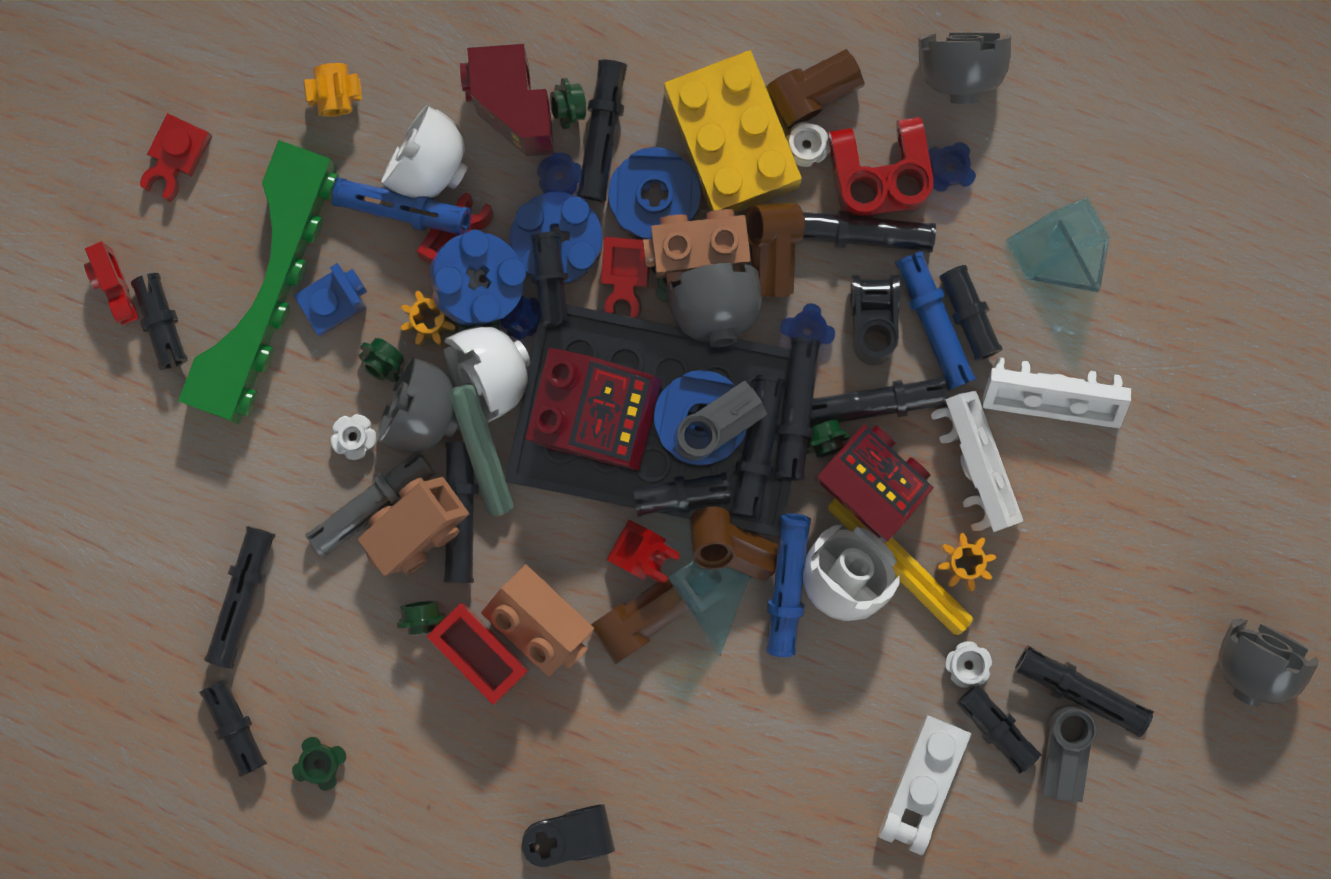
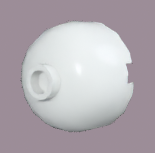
M426 105L406 131L408 136L400 149L397 146L381 180L382 184L393 192L415 199L421 196L436 197L446 186L454 190L461 182L468 168L467 165L461 162L465 152V143L459 127L447 115Z
M473 327L445 339L444 342L451 345L444 349V357L452 380L456 387L470 383L476 388L487 423L505 415L516 407L526 392L528 383L526 367L530 366L531 363L528 352L520 341L513 342L508 335L493 327Z
M842 525L832 526L819 535L806 556L803 569L804 588L808 598L817 609L829 617L842 621L866 619L884 607L893 597L899 586V576L895 579L893 569L896 559L886 544L868 530L856 526L852 532L849 530H839Z

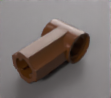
M845 49L804 71L798 68L781 75L770 82L766 89L785 127L791 129L795 124L807 122L822 112L823 107L864 87L865 82L854 56Z
M797 203L750 205L745 214L749 244L753 246L752 267L758 271L761 296L787 297L790 294H794L795 244H798L804 236L805 218L803 211Z
M716 506L705 507L692 514L690 517L693 560L696 565L708 570H718L727 566L764 582L775 573L778 544L732 525V517L724 508Z
M667 579L665 583L657 582L627 605L623 602L591 625L595 628L593 632L616 665L650 642L649 637L679 618L689 609L669 579Z

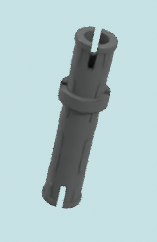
M420 452L413 453L384 475L381 472L374 478L375 483L332 514L323 523L306 533V538L322 558H325L337 546L369 524L368 520L375 513L387 506H393L401 500L398 493L402 488L417 478H422L426 481L435 475L434 470Z

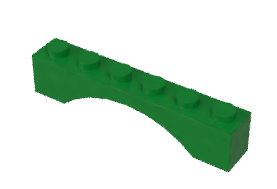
M278 140L262 181L269 204L272 226L271 254L264 282L252 306L237 326L216 345L194 358L178 399L179 402L236 424L240 423L242 415L246 417L250 415L257 397V391L253 390L259 372L265 373L270 365L274 348L269 346L275 328L281 330L286 323L290 311V304L286 303L291 286L298 287L304 276L307 261L302 259L308 242L314 244L320 234L323 218L319 216L324 200L330 201L332 199V190L339 178V174L335 173L337 167L330 158Z

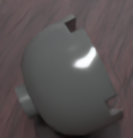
M952 32L946 37V41H936V34L919 37L921 73L926 83L935 91L951 94V103H978L979 94L990 92L997 88L1003 82L1008 72L1011 58V35L1000 38V33Z
M718 263L682 273L680 275V285L674 287L672 282L667 285L668 301L674 322L683 333L697 341L709 342L711 347L720 348L736 343L738 341L737 337L746 333L757 321L761 310L762 298L758 271L751 265L744 264L746 273L733 272L732 263Z
M413 357L409 359L394 385L393 391H396L392 403L390 407L386 404L378 428L377 441L386 444L387 447L394 450L418 453L436 446L443 435L453 436L458 427V421L449 392L455 387L452 380L443 370L425 360Z
M1233 619L1219 651V667L1226 681L1235 688L1233 695L1248 705L1258 707L1261 701L1269 704H1278L1291 701L1301 694L1310 682L1319 660L1316 657L1310 661L1306 660L1304 657L1308 649L1281 632L1260 624L1258 628L1259 633L1245 629L1248 620Z

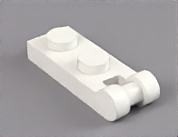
M925 715L880 827L878 838L890 843L894 839L909 845V851L921 856L924 854L971 736L970 732ZM906 808L921 814L916 827L901 822Z

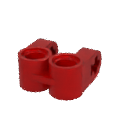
M921 117L897 120L896 122L901 161L896 164L873 168L870 166H860L856 139L852 128L828 132L836 191L842 211H848L849 216L870 218L874 215L897 211L912 212L919 209L926 202L933 188V174ZM902 176L913 177L920 186V192L914 196H906L898 190L896 180ZM865 183L873 189L875 194L874 200L869 203H859L852 197L850 188L855 184Z

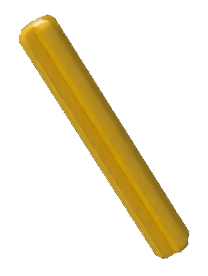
M836 499L829 504V512L849 531L853 532L857 526L871 532ZM893 537L888 542H885L896 559V563L893 566L895 577L899 576V581L954 635L962 634L971 625L973 617Z

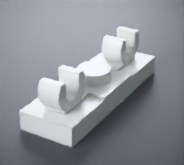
M1001 357L996 360L994 368L991 369L983 394L982 408L1120 429L1131 402V388L1122 387V378L1114 374L1111 385L1097 383L1095 371L1089 372L1085 382L1084 379L1066 377L1061 374L1030 373L1028 361H1022L1019 372L1005 370V361Z
M971 391L945 399L948 407L935 410L931 417L932 420L948 417L952 421V431L939 437L941 443H950L959 439L961 441L959 445L963 453L960 457L962 469L966 477L973 481L975 489L978 488L979 494L968 497L963 501L964 508L978 504L985 512L982 521L971 525L972 530L981 531L992 527L993 532L1023 522L977 392Z

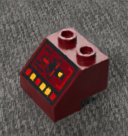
M524 44L467 48L468 63H460L462 91H465L466 102L473 101L477 114L526 156L554 154L551 108L547 89L531 90L530 69Z
M549 347L525 440L548 449L639 471L662 380L651 374L599 358Z
M864 424L814 480L877 538L885 543L910 518L934 487L927 481L931 474L912 457L904 461L892 450L896 442L885 431L876 425L870 430Z

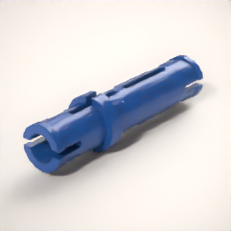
M338 178L332 190L333 206L345 207L379 217L410 223L413 229L419 231H426L427 228L459 236L468 232L471 224L472 212L470 208H462L434 201L433 197L421 196L415 199L398 194L392 190L356 183L344 178ZM365 197L391 202L393 207L366 201ZM412 207L437 213L439 216L436 218L411 212L409 209Z
M923 251L896 261L895 265L898 267L911 297L908 305L911 311L916 310L948 385V391L975 380L976 377L972 373L943 304L942 298L945 297L943 289H937L924 259Z
M790 513L781 515L774 592L772 599H769L767 604V612L771 615L766 652L776 657H792V655H796L797 628L799 618L804 615L805 604L801 602L803 569L807 554L811 518L801 514Z

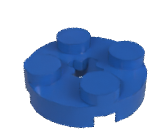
M659 147L640 149L624 160L612 174L608 190L610 209L622 230L638 239H652L651 226L660 225L659 219L662 217L687 215L688 221H693L698 213L701 199L699 178L690 165L672 150ZM651 183H659L660 190L668 192L667 200H660L657 207L650 206L649 200L642 199L641 197L642 191H649Z
M565 192L540 194L519 207L510 230L511 248L517 254L518 259L524 264L526 273L533 277L535 276V261L531 235L550 232V228L559 227L562 233H569L570 240L562 242L561 250L564 273H567L569 277L568 280L564 281V285L574 283L588 273L587 271L594 266L596 259H598L601 253L603 237L599 219L588 206V203L578 196Z
M471 230L449 240L434 256L429 273V279L431 278V286L434 291L432 296L437 307L448 318L465 326L491 324L508 315L521 298L523 281L526 277L524 264L518 259L517 254L510 245L501 238L490 233H483L480 230ZM468 268L473 271L481 269L486 274L484 278L488 282L486 288L479 286L473 290L468 286L471 279L466 274Z
M698 370L686 373L668 385L658 397L654 412L655 430L662 446L676 459L691 465L706 466L727 459L742 443L747 429L700 461L686 460L677 453L674 447V434L679 424L688 416L689 412H697L699 405L707 406L734 388V384L721 374ZM695 426L685 429L684 439L691 448L703 449L708 446L709 437L705 430L696 431L694 430Z

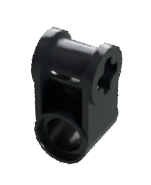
M851 275L850 308L851 316H853L854 352L858 359L865 364L873 366L883 364L889 360L898 345V316L900 311L899 275H891L889 280H861L859 275ZM870 331L882 333L888 342L887 349L880 352L868 349L864 343V335Z
M605 804L576 809L561 816L540 820L531 824L525 830L522 838V851L525 858L531 864L538 867H548L572 860L591 859L614 852L615 847ZM540 831H545L547 838H556L557 843L550 846V854L541 855V851L538 848L531 849L530 844L536 841V835Z

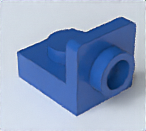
M336 263L330 267L331 273L293 295L318 336L324 335L367 308L360 297L367 293V290L353 268L345 273L343 268Z

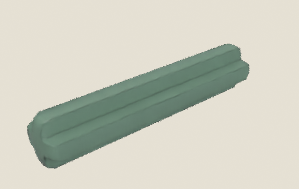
M470 383L462 384L451 389L449 396L487 512L493 516H501L510 512L514 504L507 482H505L506 479L477 390Z

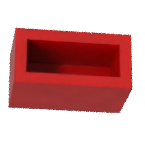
M460 603L426 636L492 705L497 704L530 671L464 603Z

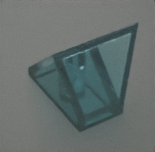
M1088 197L1054 210L1006 240L1027 281L1033 280L1100 292L1110 237Z
M692 561L668 577V579L721 656L748 580L753 577L727 566L718 570L704 569Z

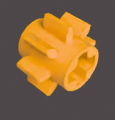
M327 63L315 66L313 68L314 79L303 80L305 99L308 105L317 106L318 115L324 117H336L352 113V101L362 100L361 83L358 74H349L348 65L344 63Z
M417 290L415 291L417 302L412 307L408 305L401 306V309L409 315L410 319L409 322L401 326V329L404 333L416 330L418 334L415 338V344L419 347L425 343L426 338L433 339L441 347L443 346L441 335L446 330L456 332L457 328L448 321V317L437 307L434 298H424L423 294ZM429 308L434 314H441L434 319L436 326L432 329H428L424 323L418 324V322L424 319L422 311Z
M960 533L957 536V547L953 548L947 544L940 546L941 550L947 554L946 562L938 564L936 569H947L951 577L948 580L947 586L953 587L959 580H965L967 590L974 591V578L992 579L991 574L985 568L987 562L996 559V555H985L981 549L985 543V538L981 537L974 544H967V537L964 533ZM962 549L966 550L967 556H975L977 559V565L970 567V575H967L964 568H957L955 565V559H959L963 555Z

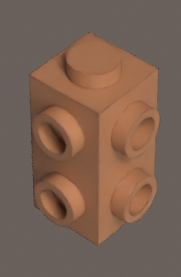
M732 209L707 212L705 220L688 221L687 215L662 217L659 219L660 225L651 226L652 239H643L646 268L655 267L656 279L666 278L667 284L670 282L673 285L681 284L680 275L698 267L718 263H732L733 272H741V269H745L744 264L750 265L751 262L745 215L734 216V210Z
M444 477L424 481L422 478L413 480L398 493L401 500L393 507L387 506L381 509L368 520L371 527L358 540L366 550L370 563L380 570L384 577L401 571L405 575L415 572L429 560L426 553L431 548L445 545L460 532L457 525L470 513Z
M528 565L521 568L501 587L481 612L497 630L505 635L548 677L562 664L570 669L585 654L588 648L582 642L595 629Z

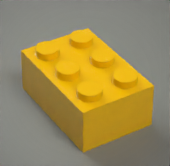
M751 50L664 82L665 100L691 166L699 178L701 191L710 212L732 209L734 213L749 208L750 205H758L799 189L802 177Z

